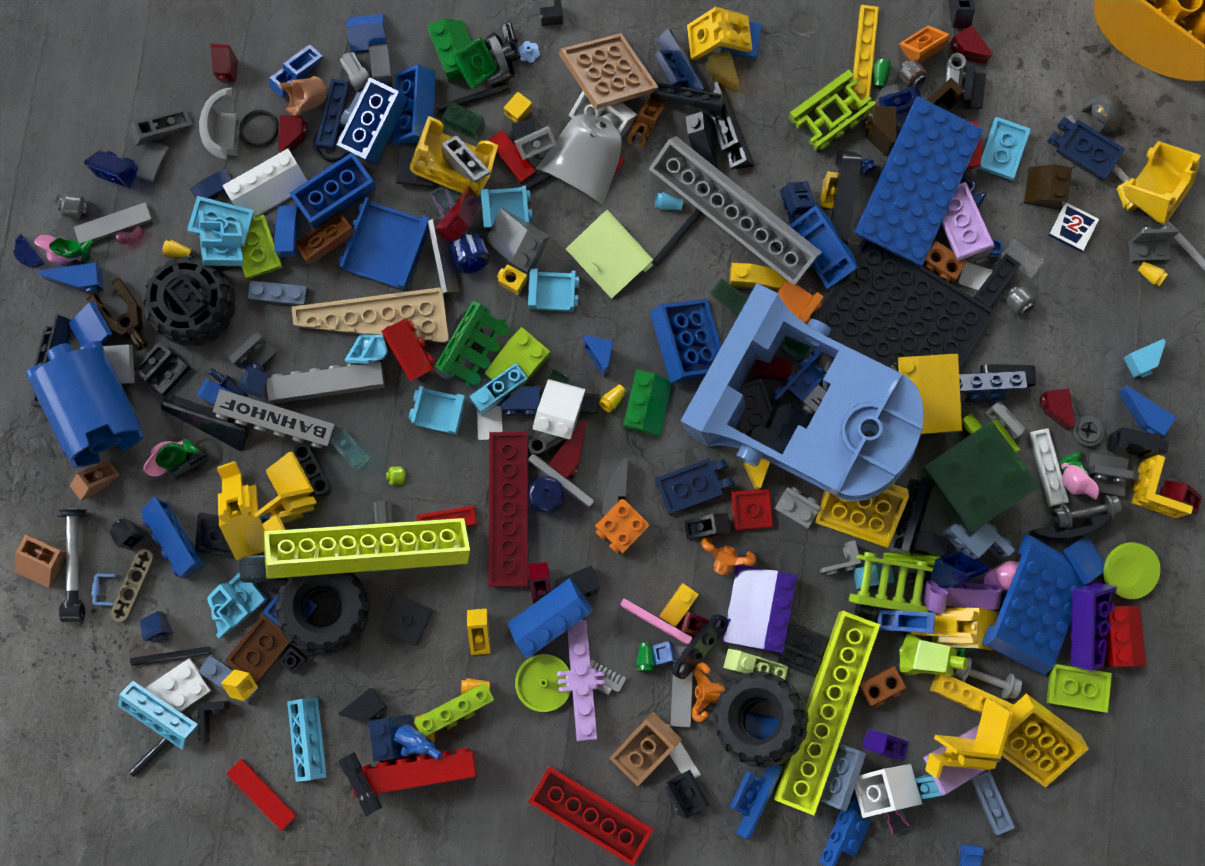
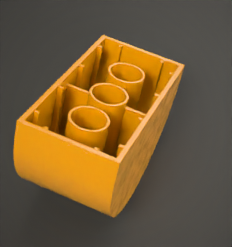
M1094 0V16L1100 30L1109 42L1126 57L1161 75L1181 80H1205V0Z

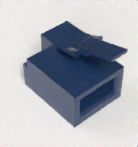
M808 181L788 182L780 190L789 223L796 221L795 215L805 214L817 205Z

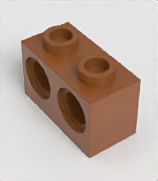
M935 241L922 266L952 284L968 261L965 259L957 261L953 251ZM931 256L937 257L939 262H934ZM947 266L953 267L954 272H949Z
M890 666L860 682L858 689L867 706L874 705V707H878L885 703L884 699L887 697L895 698L901 695V690L906 688L895 666ZM888 678H892L895 681V686L892 689L886 685ZM871 687H875L878 691L875 698L869 695Z

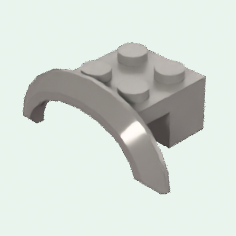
M224 88L211 95L201 111L199 120L202 143L211 154L222 159H227V155H238L241 120L236 113H221L216 106L223 99L232 97L233 88Z

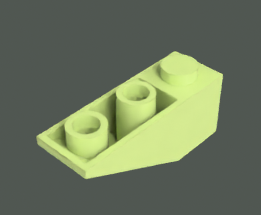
M728 649L723 666L725 669L742 674L769 672L783 679L786 678L788 670L786 665L732 649Z

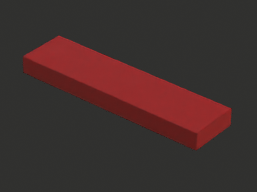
M240 759L226 773L280 831H283L297 816L243 759Z

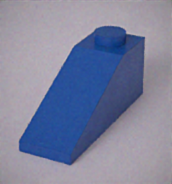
M97 263L39 271V275L46 280L89 294L97 293L98 290H104L102 268Z
M1126 385L1121 388L1118 393L1139 427L1150 434H1161L1160 438L1165 436L1176 417Z

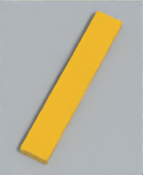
M867 5L860 6L853 67V79H856L858 83L852 90L861 101L870 96L879 7ZM854 103L849 105V109L859 110Z

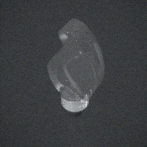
M897 85L884 87L876 98V105L882 102H889L893 98L894 91H897L899 87Z

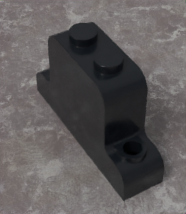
M791 404L781 405L771 412L766 427L756 425L755 428L747 432L746 436L783 454L798 425L807 429L813 416L810 413L796 410V407Z

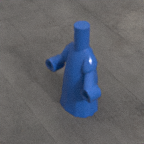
M403 725L396 731L394 740L404 745L401 755L409 756L410 754L417 753L429 754L436 760L442 758L443 754L435 749L432 740L426 739L422 733L411 725Z

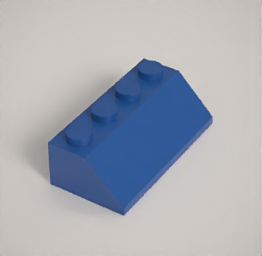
M417 64L395 74V90H398L409 99L392 132L391 144L418 145L428 116L434 118L436 71Z
M369 77L336 145L376 165L409 98L398 90Z
M153 497L141 510L143 515L142 521L147 528H151L153 532L151 536L157 544L160 543L163 548L161 553L166 560H170L172 563L171 570L175 576L186 579L205 567L167 501Z
M569 578L508 622V626L516 645L526 659H528L589 615L593 608L572 579Z

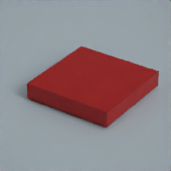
M770 489L731 492L734 531L773 528Z

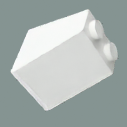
M548 379L536 412L533 430L571 439L577 425L585 389Z
M911 764L859 775L854 787L863 818L922 804Z

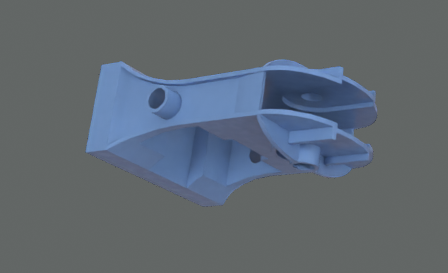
M757 283L684 413L681 423L689 437L708 447L719 445L738 448L739 451L736 456L752 466L757 467L761 458L840 499L857 502L871 499L884 492L892 484H895L903 474L914 455L923 426V404L917 387L908 377L828 338L831 328L815 319H811L808 325L805 324L787 308L778 293ZM785 336H788L835 359L823 379V389L827 390L810 424L807 429L798 425L783 454H780L739 432L735 427L746 409L744 396L738 391L754 362L758 359L770 364Z

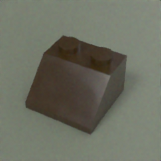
M873 106L871 113H868L867 120L864 121V131H867V139L884 156H889L896 142V107Z
M1056 164L1030 167L1024 203L1060 210L1068 200L1072 167Z

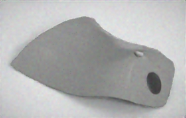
M580 114L571 119L556 140L557 145L549 150L536 169L567 182L603 205L619 161L621 135L608 119ZM601 121L605 123L606 128H598L595 122ZM590 132L595 133L596 136H595V137H591V136H590Z

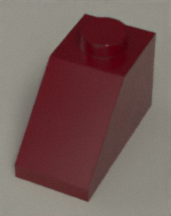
M972 25L956 34L950 42L952 51L962 54L966 60L985 64L993 55Z
M211 43L212 69L215 77L224 83L236 81L238 59L230 45Z
M280 115L279 153L286 149L292 152L305 140V133H308V123L305 122L302 115Z
M1070 389L1049 390L1041 394L1040 406L1043 408L1044 414L1065 430L1073 428L1075 420Z
M1165 480L1164 486L1160 489V496L1193 506L1192 514L1197 515L1202 496L1190 485Z
M547 562L528 564L533 604L551 592Z

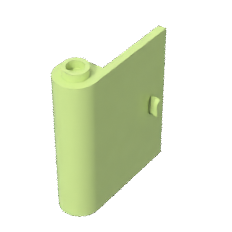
M608 210L600 215L566 248L611 299L642 270L646 272L653 266L651 263L653 261L652 257Z

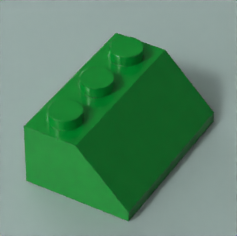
M441 19L427 24L430 38L447 81L450 82L464 77L452 56L471 43L464 22L462 20Z
M636 370L623 429L657 437L661 436L672 387L669 380L654 373Z

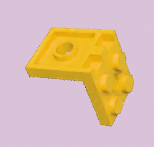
M714 7L687 25L692 60L700 59L719 46L747 53L752 50L749 17L747 15Z
M1156 455L1141 462L1138 468L1140 474L1133 486L1135 492L1131 504L1173 518L1191 514L1193 506L1155 494L1165 457Z

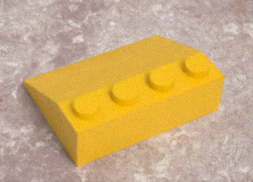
M958 354L898 357L899 373L908 377L915 384L922 399L923 426L921 434L962 431Z
M892 484L879 495L857 502L846 501L824 491L820 503L821 509L817 513L815 523L888 548L909 498L908 489Z
M1027 693L1011 707L1010 711H1012L1013 715L1002 756L1045 788L1089 749L1080 733Z

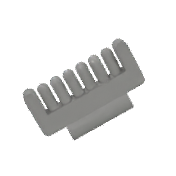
M591 660V669L593 667L597 672L602 671L606 674L605 677H597V680H605L606 682L605 685H598V690L607 695L610 694L611 690L619 692L626 677H621L620 674L616 676V672L612 673V670H608L607 667L603 669V665L599 666V663Z

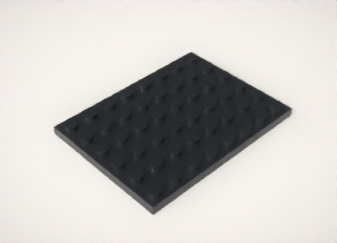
M863 239L853 254L858 268L832 286L812 319L818 320L831 328L828 338L899 372L898 357L958 354L960 371L996 311L927 268L918 266Z

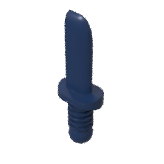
M213 368L209 370V375L219 381L220 386L226 387L237 395L244 397L247 395L228 380L230 376L226 375L224 377Z

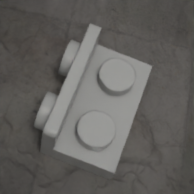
M1001 401L996 402L985 412L992 421L998 419L1013 440L1024 432L1025 427Z
M793 487L791 489L787 488L774 510L808 529L821 507L815 499L803 497L801 495L802 492Z

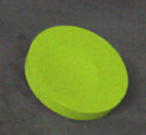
M1136 542L1124 543L1117 546L1108 555L1104 564V579L1107 585L1117 586L1116 595L1126 599H1138L1150 593L1156 586L1160 577V562L1155 552L1149 547Z
M539 654L527 659L520 666L515 678L516 692L522 703L538 712H549L562 706L571 692H559L558 688L566 687V684H558V680L566 678L565 676L558 677L557 672L570 671L567 665L561 659L549 654Z

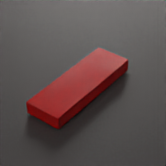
M503 130L487 140L498 145L497 155L520 184L536 174V171L528 161L522 159L517 147Z
M474 505L416 515L417 521L464 518L466 527L477 525Z

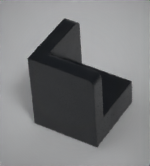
M554 0V6L540 8L541 26L563 24L561 0Z

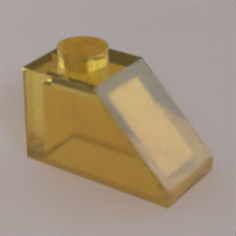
M730 51L708 56L705 68L707 74L711 75V79L714 82L718 81L732 92H738L740 84Z

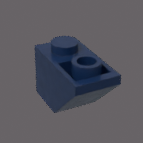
M520 386L501 405L502 413L508 416H514L517 413H524L527 416L536 415L540 403V386Z
M157 611L140 620L143 641L157 642L159 644L168 640V636L173 634L164 612Z

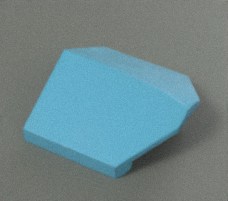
M360 334L345 358V362L369 364L384 359L387 356L388 350L383 336Z

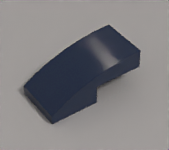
M223 169L203 179L190 188V191L195 198L200 196L213 200L217 198V194L225 191L222 185L232 179L226 170Z

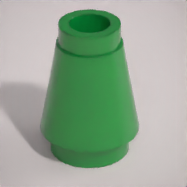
M878 59L874 64V87L885 88L892 69L891 61Z
M640 643L636 662L638 672H653L655 662L651 643Z

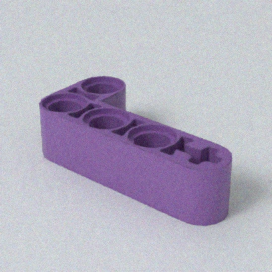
M928 580L926 582L924 602L928 610L936 613L945 612L946 606L999 609L1003 588L991 584Z

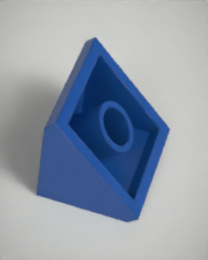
M384 14L347 18L346 29L351 53L369 51V44L387 43Z
M591 336L583 337V347L603 377L607 376L613 350V341Z

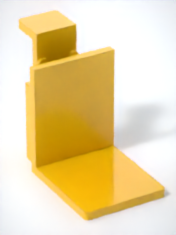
M288 452L266 469V473L278 496L254 513L255 517L271 514L269 516L270 519L262 524L265 531L285 530L283 523L302 519L304 517L302 513L313 511V505L317 503L313 496H309L314 490L293 452Z
M235 461L218 466L217 471L222 479V493L218 494L219 527L235 559L240 560L242 557L264 552L265 529L261 518L254 516V513L258 511L256 485L243 486L242 474Z
M946 608L943 613L933 612L935 613L934 633L910 632L911 635L932 636V643L950 647L993 650L983 645L982 642L988 627L995 625L1000 612L982 608Z
M986 698L976 739L935 735L934 739L946 747L945 753L941 752V754L929 753L925 770L933 777L940 778L943 765L983 770L995 769L997 764L995 758L1001 759L1013 715L1012 711L994 700Z

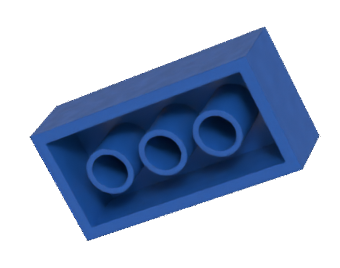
M351 152L292 191L290 195L311 226L316 229L339 211H344L376 190V186L354 153Z

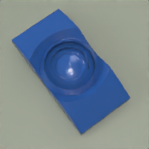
M815 205L789 225L822 252L812 266L827 289H830L858 268L850 249L841 240L832 221L818 205Z

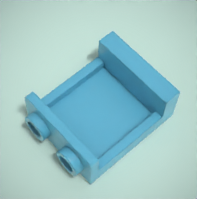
M526 186L496 190L481 189L485 229L492 228L501 208L506 209L527 223L533 220L532 209H528L527 203L531 202L530 190H526Z
M530 268L529 310L574 312V306H578V295H575V288H579V277H576V272L549 273L538 272V269Z
M419 386V390H416L414 393V409L411 408L409 413L411 424L421 428L457 435L466 402L465 395L457 394L456 396Z

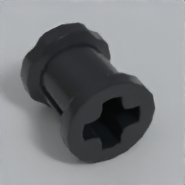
M857 603L854 615L870 618V621H875L878 607Z

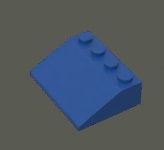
M708 299L661 304L652 310L650 315L670 384L706 376L722 347Z

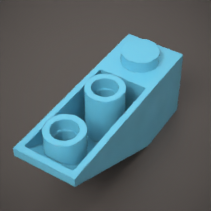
M516 363L470 395V402L479 414L483 416L528 378Z

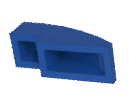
M309 44L284 62L283 68L269 78V87L281 98H284L288 93L284 89H280L278 85L280 83H291V80L305 79L322 60L323 55Z
M279 206L275 227L274 252L277 257L296 256V242H298V206Z
M878 610L879 630L934 633L935 613Z

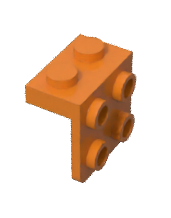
M788 280L785 281L777 292L787 308L807 325L812 319L810 318L812 312L816 313L822 305L820 301L823 296L817 292L812 296L799 285H793Z
M621 499L595 525L597 530L595 533L602 540L606 538L611 543L609 547L616 554L620 552L623 555L628 550V547L648 528L649 524L624 499Z

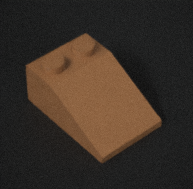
M652 712L609 759L639 786L682 739L657 714Z

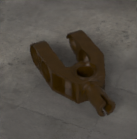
M118 277L112 281V284L118 290L117 294L128 305L126 313L119 315L114 320L97 294H92L86 299L88 303L95 302L111 331L126 339L130 338L136 349L142 350L144 348L141 345H144V347L148 346V343L140 333L143 329L142 309L127 286ZM131 321L130 325L125 328V323Z

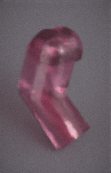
M137 226L132 233L118 232L115 238L120 244L133 245L145 232Z

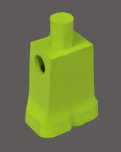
M907 634L899 650L900 672L905 675L926 673L953 676L954 668L966 670L968 667V659L957 656V650L954 648L923 641L911 634Z

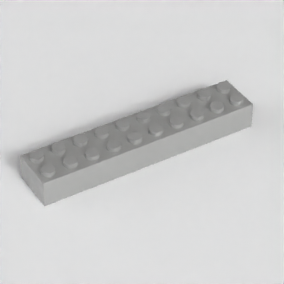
M677 136L667 141L649 168L650 171L793 285H796L822 253Z

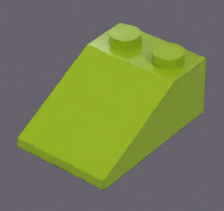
M521 327L507 342L485 374L493 380L517 363L528 378L520 385L524 386L551 357L550 351Z

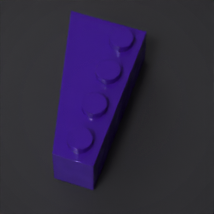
M1095 582L1073 589L1071 666L1089 671L1104 666L1108 642L1104 639L1108 631H1110L1111 623L1107 621L1109 611H1113L1114 603H1111L1112 593L1116 594L1117 586Z

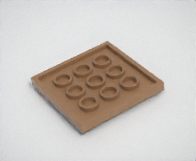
M622 33L561 48L559 51L560 57L595 110L648 95L658 89L657 84Z

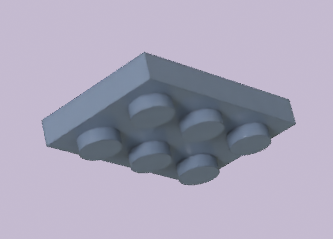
M839 744L820 798L821 802L845 812L847 811L866 753Z

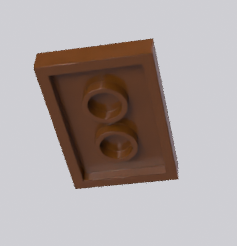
M339 211L296 242V247L310 266L318 262L326 253L333 251L340 243L348 240L356 232Z
M262 614L226 658L225 662L235 670L250 673L255 683L258 684L291 643L284 636L280 627L266 615Z

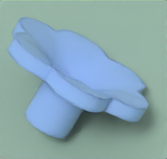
M525 41L522 46L518 47L521 55L520 60L523 62L533 63L535 59L540 57V51L536 43Z

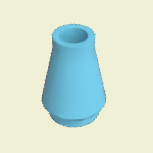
M665 192L657 193L655 207L659 208V210L682 209L683 199Z

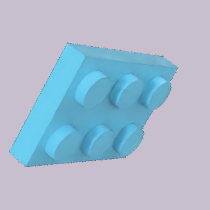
M995 117L982 152L981 166L977 169L1012 181L1031 129Z
M197 196L187 232L200 236L199 211H203L206 216L213 218L219 216L226 220L240 223L242 233L241 246L245 247L254 210Z

